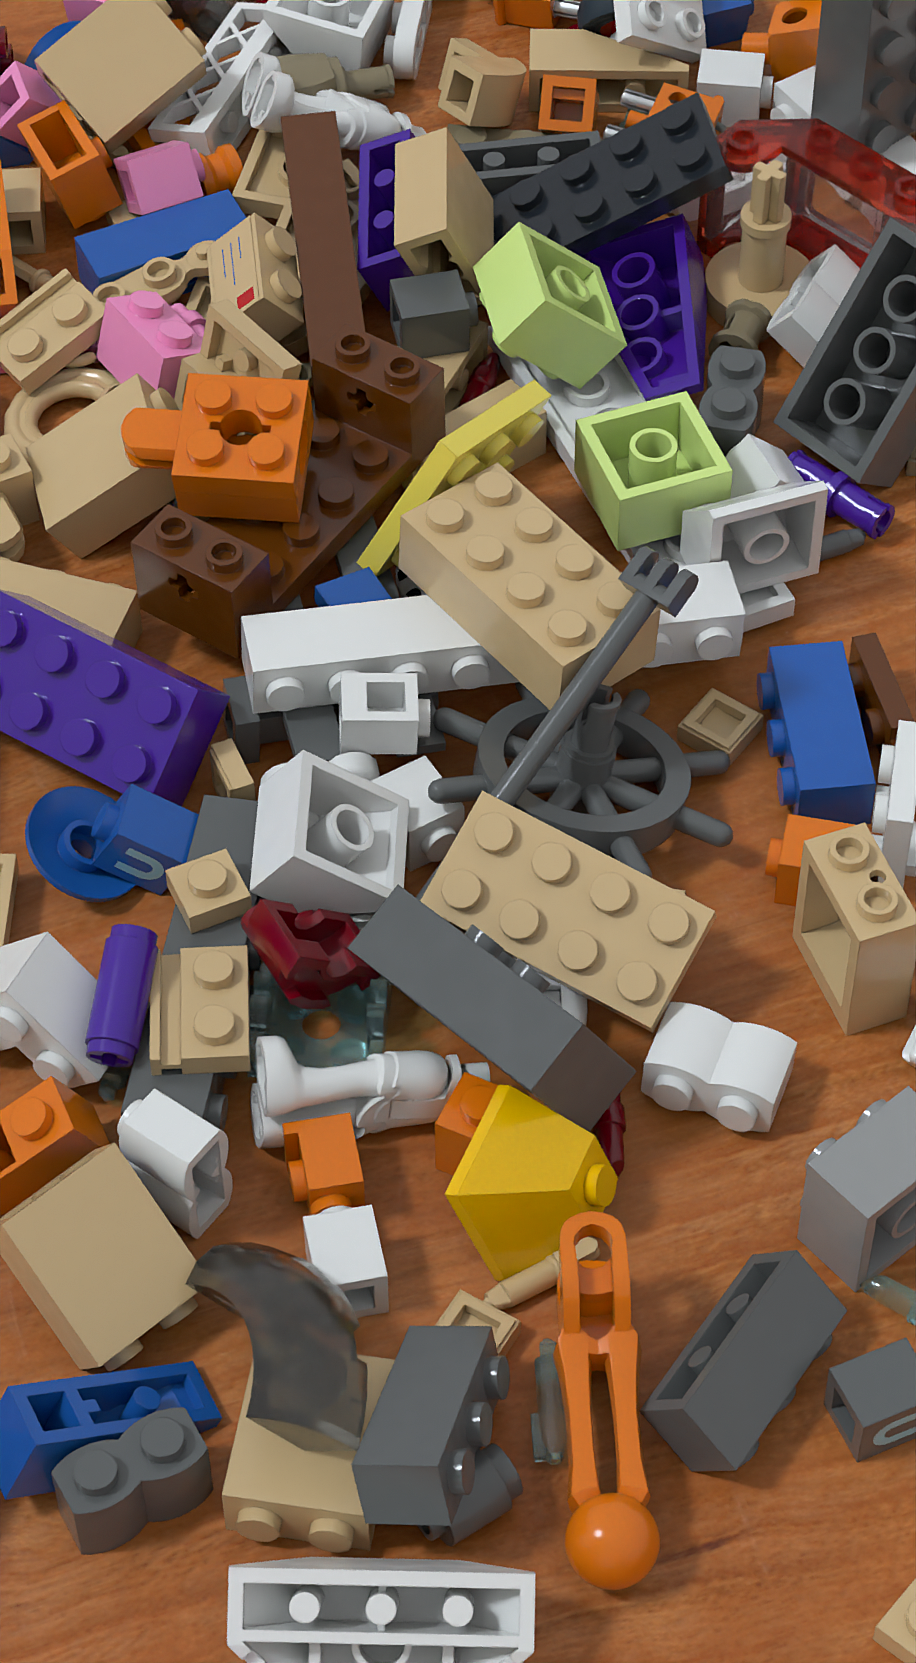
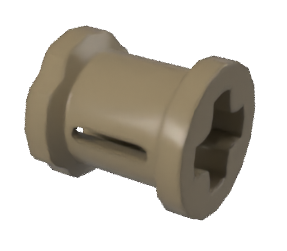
M748 299L733 301L726 309L723 330L714 334L708 346L709 356L711 357L721 345L758 350L759 343L766 340L770 335L767 332L768 324L772 318L770 311L761 303L752 302Z

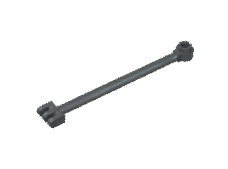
M643 546L638 550L618 578L626 589L634 593L490 795L514 806L654 609L658 607L676 617L698 585L699 578L696 574L687 569H683L678 573L679 566L677 563L666 557L659 560V553L648 546ZM441 863L416 896L418 900H421Z

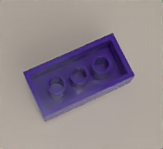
M0 589V731L122 794L133 784L182 807L230 696L30 596Z

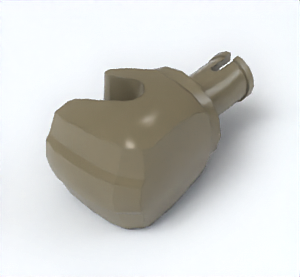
M325 53L290 54L276 57L280 61L282 73L289 74L293 78L295 92L316 96L321 90L333 89L336 92H346L370 100L394 98L395 92L393 89H390L395 88L394 75L389 64L345 71L337 56L327 57Z

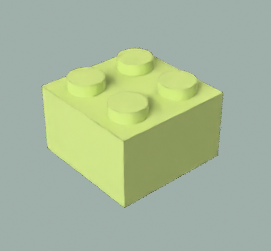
M518 222L473 266L481 291L479 298L487 309L493 328L492 338L495 344L506 355L512 358L519 356L536 365L547 377L551 379L560 378L581 389L627 346L600 268L526 225Z
M687 391L576 420L574 472L617 551L680 535L684 510L730 499L733 470Z

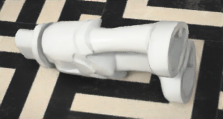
M258 52L248 67L243 84L242 112L245 117L251 118V127L271 133L282 132L281 116L336 111L341 149L360 150V145L407 129H411L415 137L427 134L423 128L411 125V121L406 114L395 112L391 115L386 105L346 92H336L333 89L321 90L316 96L295 92L293 78L289 74L282 73L280 61L275 56Z
M259 1036L256 1041L255 1053L258 1083H252L250 1097L253 1136L255 1144L259 1149L283 1147L282 1123L349 1112L355 1139L369 1132L378 1133L390 1128L431 1123L439 1117L463 1073L467 1072L490 1082L489 1065L487 1062L460 1064L457 1054L447 1055L444 1060L441 1055L434 1052L413 1050L371 1054L366 1057L367 1060L343 1066L326 1068L305 1067L297 1063L285 1038L279 1036Z

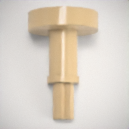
M773 160L769 165L761 161L754 165L751 200L744 204L740 214L741 242L727 246L715 254L705 271L707 311L723 327L725 326L724 320L727 307L733 301L739 299H748L752 302L761 303L770 311L773 317L783 301L789 296L790 289L798 275L810 262L799 251L786 245L787 232L791 227L792 213L788 205L784 203L787 173L783 172V163L778 160Z

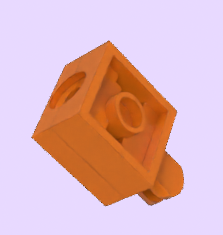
M188 373L182 410L136 407L125 416L121 425V436L129 463L137 468L172 470L171 477L178 509L192 516L300 522L314 427L309 380ZM240 432H250V433L256 434V436L249 435V434H246V435H238V433H240Z

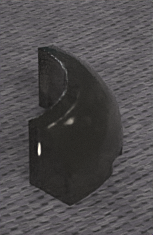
M230 1242L213 1246L196 1261L185 1284L245 1321L253 1352V1382L246 1418L304 1451H357L365 1419L368 1369L367 1363L357 1358L354 1331L360 1327L352 1305L342 1289L331 1283L315 1265L289 1252L252 1242Z

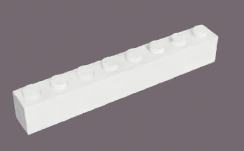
M728 561L679 566L678 573L683 569H687L696 574L699 578L698 585L676 617L661 610L654 661L644 667L653 668L667 664L718 660L726 657L740 656L746 613ZM428 595L241 616L242 662L253 714L339 704L341 672L417 673L418 694L457 689H475L482 686L519 682Z

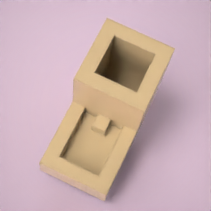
M451 38L438 89L442 91L437 107L468 126L503 127L510 125L515 115L526 74V67L516 58L498 57L467 38Z

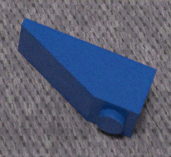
M189 1361L8 1386L0 1400V1490L5 1500L55 1492L51 1472L63 1458L73 1451L94 1442L119 1440L131 1425L151 1413L168 1408L182 1407L186 1408L199 1433L216 1427L221 1421L222 1416L194 1362Z

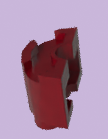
M261 899L241 919L240 925L272 977L290 1004L301 1009H324L330 1007L331 1005L326 996L339 992L354 982L363 991L381 976L348 949L349 945L360 933L359 928L348 913L317 909L316 911L305 910L298 913L293 904Z

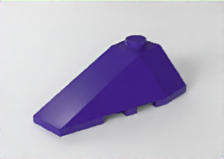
M684 214L644 224L580 256L600 268L627 346L618 354L645 401L685 391L689 395L703 391L707 315L705 271L702 253Z

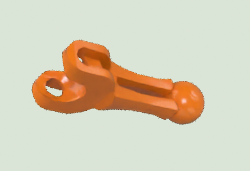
M588 1211L576 1214L566 1220L561 1228L559 1238L560 1272L556 1291L559 1337L553 1358L560 1381L566 1418L569 1465L567 1502L570 1511L573 1513L565 1531V1550L570 1565L584 1581L601 1589L620 1590L637 1584L652 1570L659 1554L660 1535L654 1517L646 1508L651 1496L643 1461L639 1419V1373L642 1350L638 1334L631 1324V1292L626 1234L622 1224L612 1215ZM590 1235L601 1238L609 1246L611 1257L607 1262L597 1260L577 1261L575 1246L581 1239ZM596 1370L606 1371L617 1459V1493L601 1494L597 1476L591 1406V1372Z

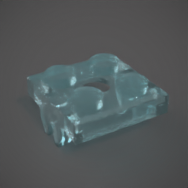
M261 961L260 972L255 971L254 995H251L250 998L251 1071H247V1077L257 1078L255 1053L256 1041L259 1036H279L285 1038L297 1063L305 1067L326 1068L365 1061L367 1060L366 1057L371 1054H384L393 985L383 976H380L377 980L371 979L370 986L361 991L357 983L354 982L343 990L326 996L331 1005L330 1007L304 1010L290 1004L263 961ZM315 1011H328L339 1018L341 1026L339 1031L330 1038L314 1039L305 1034L302 1029V1022L305 1017Z

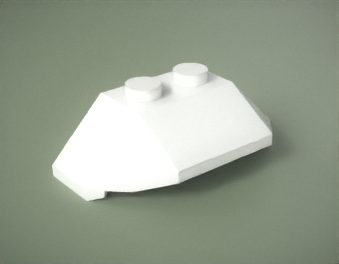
M303 1557L229 1566L227 1646L247 1663H523L534 1653L535 1572L463 1560Z

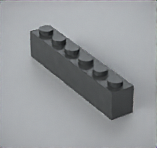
M204 794L187 862L227 849L249 891L258 801ZM249 892L252 907L257 905L261 899H265ZM175 904L162 955L180 954V948L247 945L249 980L252 971L261 972L264 966L263 961L240 925L243 915L191 934ZM249 985L250 1020L254 1005L253 985ZM149 1002L139 1052L134 1059L121 1109V1116L131 1103L138 1099L144 1100L155 1088L224 1132L228 1112V1096L222 1094L225 1079H236L238 1072L182 1074L181 1068L162 1069V1075L152 1076L150 1067Z

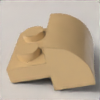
M225 299L209 305L200 353L182 358L174 401L179 410H182L188 373L299 380L302 363L230 300ZM240 432V433H238V435H246V434H249V435L256 436V434L250 433V432Z

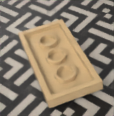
M484 791L478 797L420 900L459 931L466 933L473 924L504 949L503 951L516 961L520 959L533 970L652 1033L717 917L716 912L711 908Z

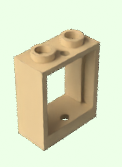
M865 822L805 840L803 843L792 937L843 1032L848 1036L906 1017L916 961V911ZM873 876H879L883 878L885 881L882 883L873 882L870 878Z

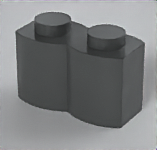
M721 345L715 350L709 360L707 387L700 401L699 413L725 457L747 434L755 436L761 423L766 361L760 350Z
M182 1407L160 1410L141 1418L131 1425L119 1440H103L85 1445L63 1458L51 1472L60 1515L82 1555L99 1554L120 1547L134 1538L145 1527L147 1522H161L180 1517L198 1507L213 1491L208 1447L186 1408Z

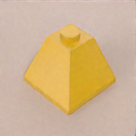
M499 1084L445 1192V1196L495 1281H503L545 1260L547 1256L558 1251L561 1228L570 1217L588 1211L603 1212L615 1196L618 1177L595 1135L511 1085Z

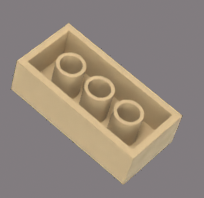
M498 462L406 512L400 518L398 568L549 710H551L634 594L626 589L618 579L622 574ZM656 607L603 680L602 685L610 687L654 661L660 608Z

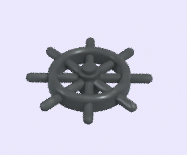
M515 683L516 690L522 700L501 709L487 723L451 708L443 707L435 711L433 724L439 731L477 746L473 775L439 778L431 782L428 787V796L434 803L448 804L476 801L482 791L490 794L508 769L505 758L510 761L515 760L550 711L522 683ZM601 684L513 806L651 878L652 871L642 854L664 843L675 830L716 847H725L733 840V830L727 823L686 807L691 787V778L725 773L730 767L728 754L721 750L683 753L677 743L665 731L643 717V714L650 705V697L647 692L641 689L632 690L622 701L618 692L612 694L613 688ZM616 753L627 759L615 760ZM653 782L659 795L633 784ZM549 793L550 798L546 802L533 794ZM612 803L632 812L618 814Z

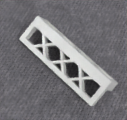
M236 2L205 46L207 53L202 58L205 60L207 75L156 116L148 128L152 141L162 143L173 140L189 142L191 150L196 149L198 153H202L205 156L213 154L217 146L230 143L235 150L238 148L251 128V118L245 117L242 112V93L245 76L252 59L258 52L275 57L292 54L262 18L263 8L266 4ZM245 22L260 23L239 32ZM241 50L237 56L217 63L220 58ZM219 81L216 87L195 95L199 89ZM197 114L190 125L175 124L179 120Z

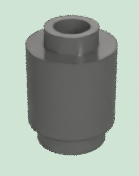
M491 1443L483 1449H477L474 1458V1486L469 1495L462 1496L452 1526L417 1525L427 1539L434 1541L439 1537L445 1544L452 1547L512 1509V1500L523 1493V1486L514 1465L498 1445Z

